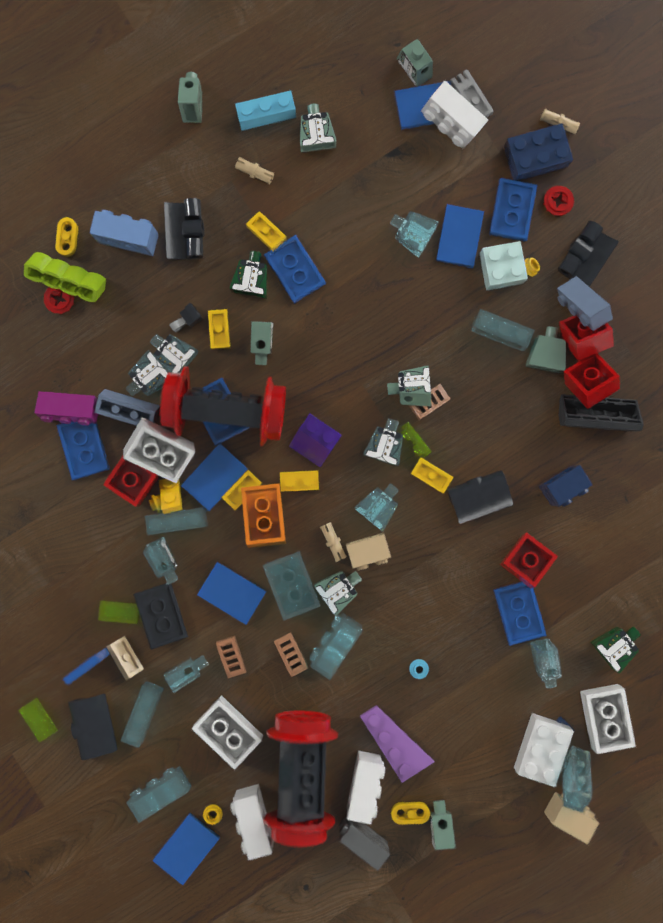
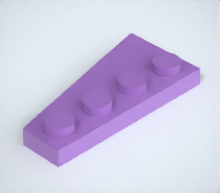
M377 705L360 715L402 783L434 763V760Z

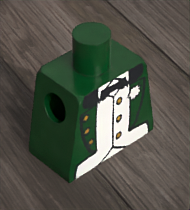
M250 251L249 261L239 260L230 285L231 292L267 298V264L260 263V252Z
M615 627L590 643L613 671L619 674L638 653L639 649L633 642L641 634L635 627H631L627 632H624L619 627Z

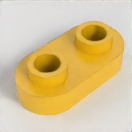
M62 218L57 225L55 247L57 252L64 257L72 256L77 246L78 225L71 218ZM68 226H71L72 229L67 232L66 228ZM66 245H70L68 250H64Z
M400 802L392 807L391 816L397 824H423L429 820L430 810L427 804L423 802ZM418 809L423 810L422 814H417L416 812ZM403 810L404 813L402 815L397 814V811Z

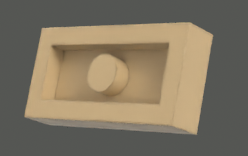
M125 636L107 646L125 680L130 679L144 669Z

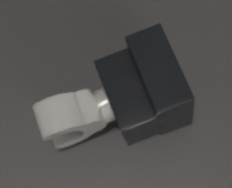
M189 303L185 306L184 310L179 312L182 318L172 322L170 327L173 331L178 332L185 324L192 328L204 319L195 306Z

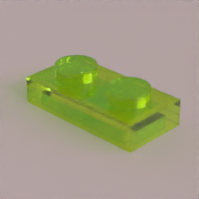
M409 422L401 427L403 430L401 434L407 441H412L415 445L413 449L419 456L423 455V457H426L432 452Z
M100 601L99 621L138 624L139 612L136 603Z
M37 698L19 709L20 714L39 743L57 731L54 723Z

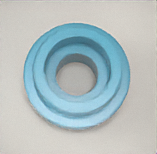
M416 659L410 664L409 670L414 678L422 679L427 676L429 667L424 660ZM418 666L423 667L420 673L416 672Z

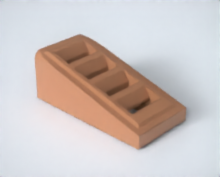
M441 384L431 389V394L437 401V404L434 405L431 400L430 409L427 406H422L425 410L424 413H422L418 406L409 405L418 420H421L451 400ZM438 390L444 400L441 401L435 391Z
M291 632L274 640L291 677L308 669L309 666ZM288 640L291 641L290 644L284 647H281L280 645ZM294 647L295 650L285 655L284 651ZM296 654L298 655L297 658L289 662L288 658ZM301 661V665L294 669L292 668V665Z
M236 636L217 641L216 646L227 677L231 678L246 673ZM230 644L233 645L232 648L226 650L223 649V646H227ZM235 651L234 655L226 657V653ZM235 658L238 659L237 662H234V663H231V664H228V662H227V661L232 660V659H235ZM240 665L241 669L230 671V668Z

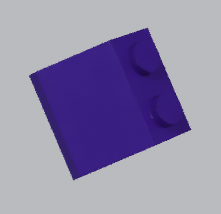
M309 414L289 447L318 467H321L342 435L312 414Z

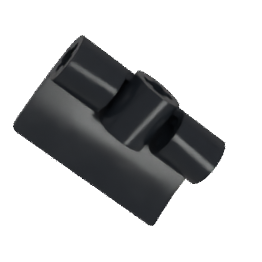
M188 198L184 200V203L165 202L166 257L168 259L203 258L202 237H204L205 230L203 220L201 219V200Z
M588 221L579 237L568 248V254L558 267V271L570 280L577 276L590 287L619 241L602 233L603 228L598 223Z
M502 470L483 477L473 478L466 481V483L447 489L459 524L513 505L510 490Z
M105 693L87 699L79 698L68 702L72 718L71 732L73 738L77 740L81 760L99 757L118 750Z

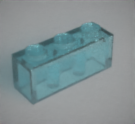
M482 309L477 313L470 330L521 351L528 348L534 330Z
M205 507L145 516L147 535L208 526Z
M147 681L142 685L121 738L122 742L137 748L142 745L164 688Z
M571 746L563 762V806L582 813L592 799L590 752Z
M180 766L176 769L171 767L163 773L164 776L158 780L154 778L146 784V788L143 790L138 788L130 794L131 797L127 805L139 823L190 791L191 784Z

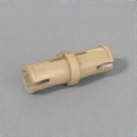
M546 108L540 118V121L551 125L563 123L564 130L576 134L580 122L566 118L564 114L561 113L559 115Z
M241 157L236 162L235 169L249 174L253 179L256 177L268 184L271 183L270 180H273L274 173L260 167L258 163L253 164Z
M332 523L321 526L320 529L327 540L326 545L330 547L335 561L338 562L346 558L347 555L339 542L341 539L337 537Z

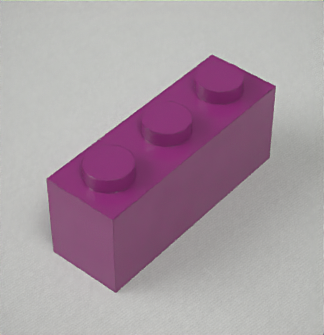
M38 391L35 414L44 422L57 420L64 424H71V422H78V424L86 426L90 425V423L97 424L98 414L95 413L98 399L91 395Z

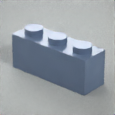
M577 276L557 288L559 303L563 307L566 306L573 316H577L584 326H588L592 331L613 319L610 305Z
M104 389L98 396L95 413L133 425H138L142 417L156 424L160 406Z

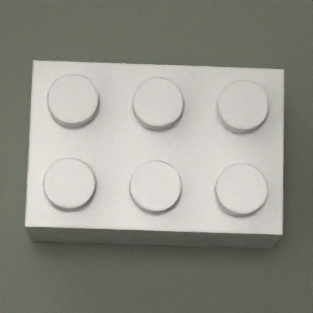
M446 81L440 85L421 110L427 120L433 121L443 134H447L456 146L463 149L488 121L482 113Z
M142 417L123 449V458L177 483L194 455L195 447L193 442L181 436H176L175 433Z
M618 684L580 691L591 749L600 754L636 747L625 689Z
M222 695L192 727L234 770L263 738V734Z
M532 713L514 765L517 774L555 787L574 732L570 726Z
M358 750L347 803V820L371 824L372 818H376V798H380L381 794L380 778L383 779L385 774L381 755Z
M259 784L236 790L233 803H231L233 815H237L238 822L236 827L238 834H242L243 842H241L243 853L247 854L248 860L272 854L274 840L271 838V828L264 823V816L267 813Z

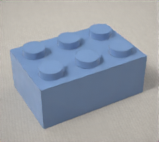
M102 210V212L95 211L90 234L98 243L154 256L159 234L150 221L146 219L133 220L131 216L125 214L116 216L108 210Z

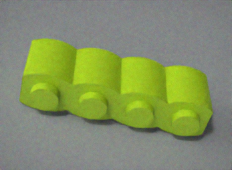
M35 252L24 264V276L29 280L42 282L50 288L60 289L69 295H78L88 302H96L105 290L106 278L102 275L87 272L79 266H70L65 261L52 259L44 253Z

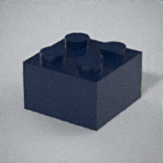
M576 465L568 467L541 484L539 488L551 506L564 507L573 501L571 498L586 494L589 491L588 488L593 484L582 467Z

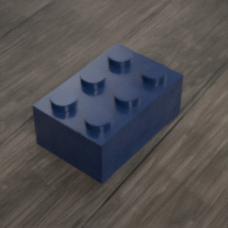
M563 123L508 138L504 145L514 181L567 168L573 161Z

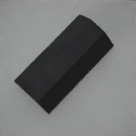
M561 394L559 403L560 426L642 431L644 424L637 400L605 398L587 409L575 395Z

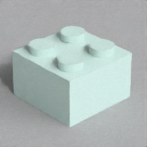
M521 241L482 248L479 255L486 290L523 284L528 279Z

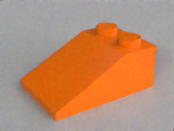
M280 483L241 487L247 547L286 544Z

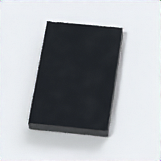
M171 582L133 594L150 650L188 637Z

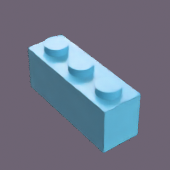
M291 91L235 104L241 130L296 118V109Z

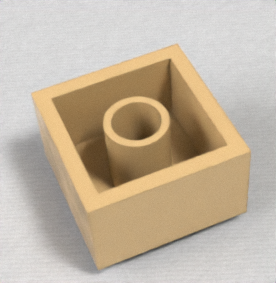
M383 533L346 544L352 567H357V570L366 569L369 567L368 564L373 562L376 565L388 562L387 558L391 557Z
M555 792L544 813L553 825L588 844L599 824L594 818L595 814L589 811L590 808L579 802V804H576L567 794L562 793L560 795Z

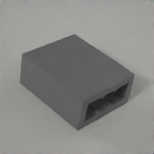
M345 816L339 824L340 842L378 871L390 856L388 841L365 823L347 820Z

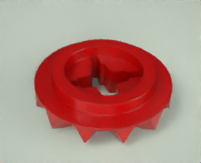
M554 186L546 192L543 205H545L547 212H550L553 216H563L573 208L574 196L568 188ZM561 195L560 198L563 204L556 207V201L553 199H557Z
M48 287L44 293V304L51 312L63 314L74 305L75 296L69 295L60 289ZM62 294V298L66 302L63 301L57 304V300L53 296L59 297Z

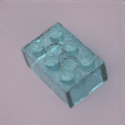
M300 550L263 565L283 620L320 607L318 596Z
M344 613L341 616L336 615L331 623L333 628L330 632L326 631L320 642L321 646L314 648L309 659L311 660L310 667L328 679L332 678L363 631L361 624Z

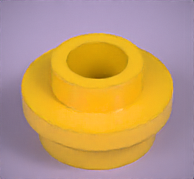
M526 258L524 261L527 275L533 277L540 270L539 263L534 258Z
M153 494L149 504L152 511L156 510L157 513H160V510H162L160 495L154 496Z
M215 804L208 805L203 812L204 820L211 825L219 823L223 816L222 809ZM215 811L217 815L212 817L210 812Z

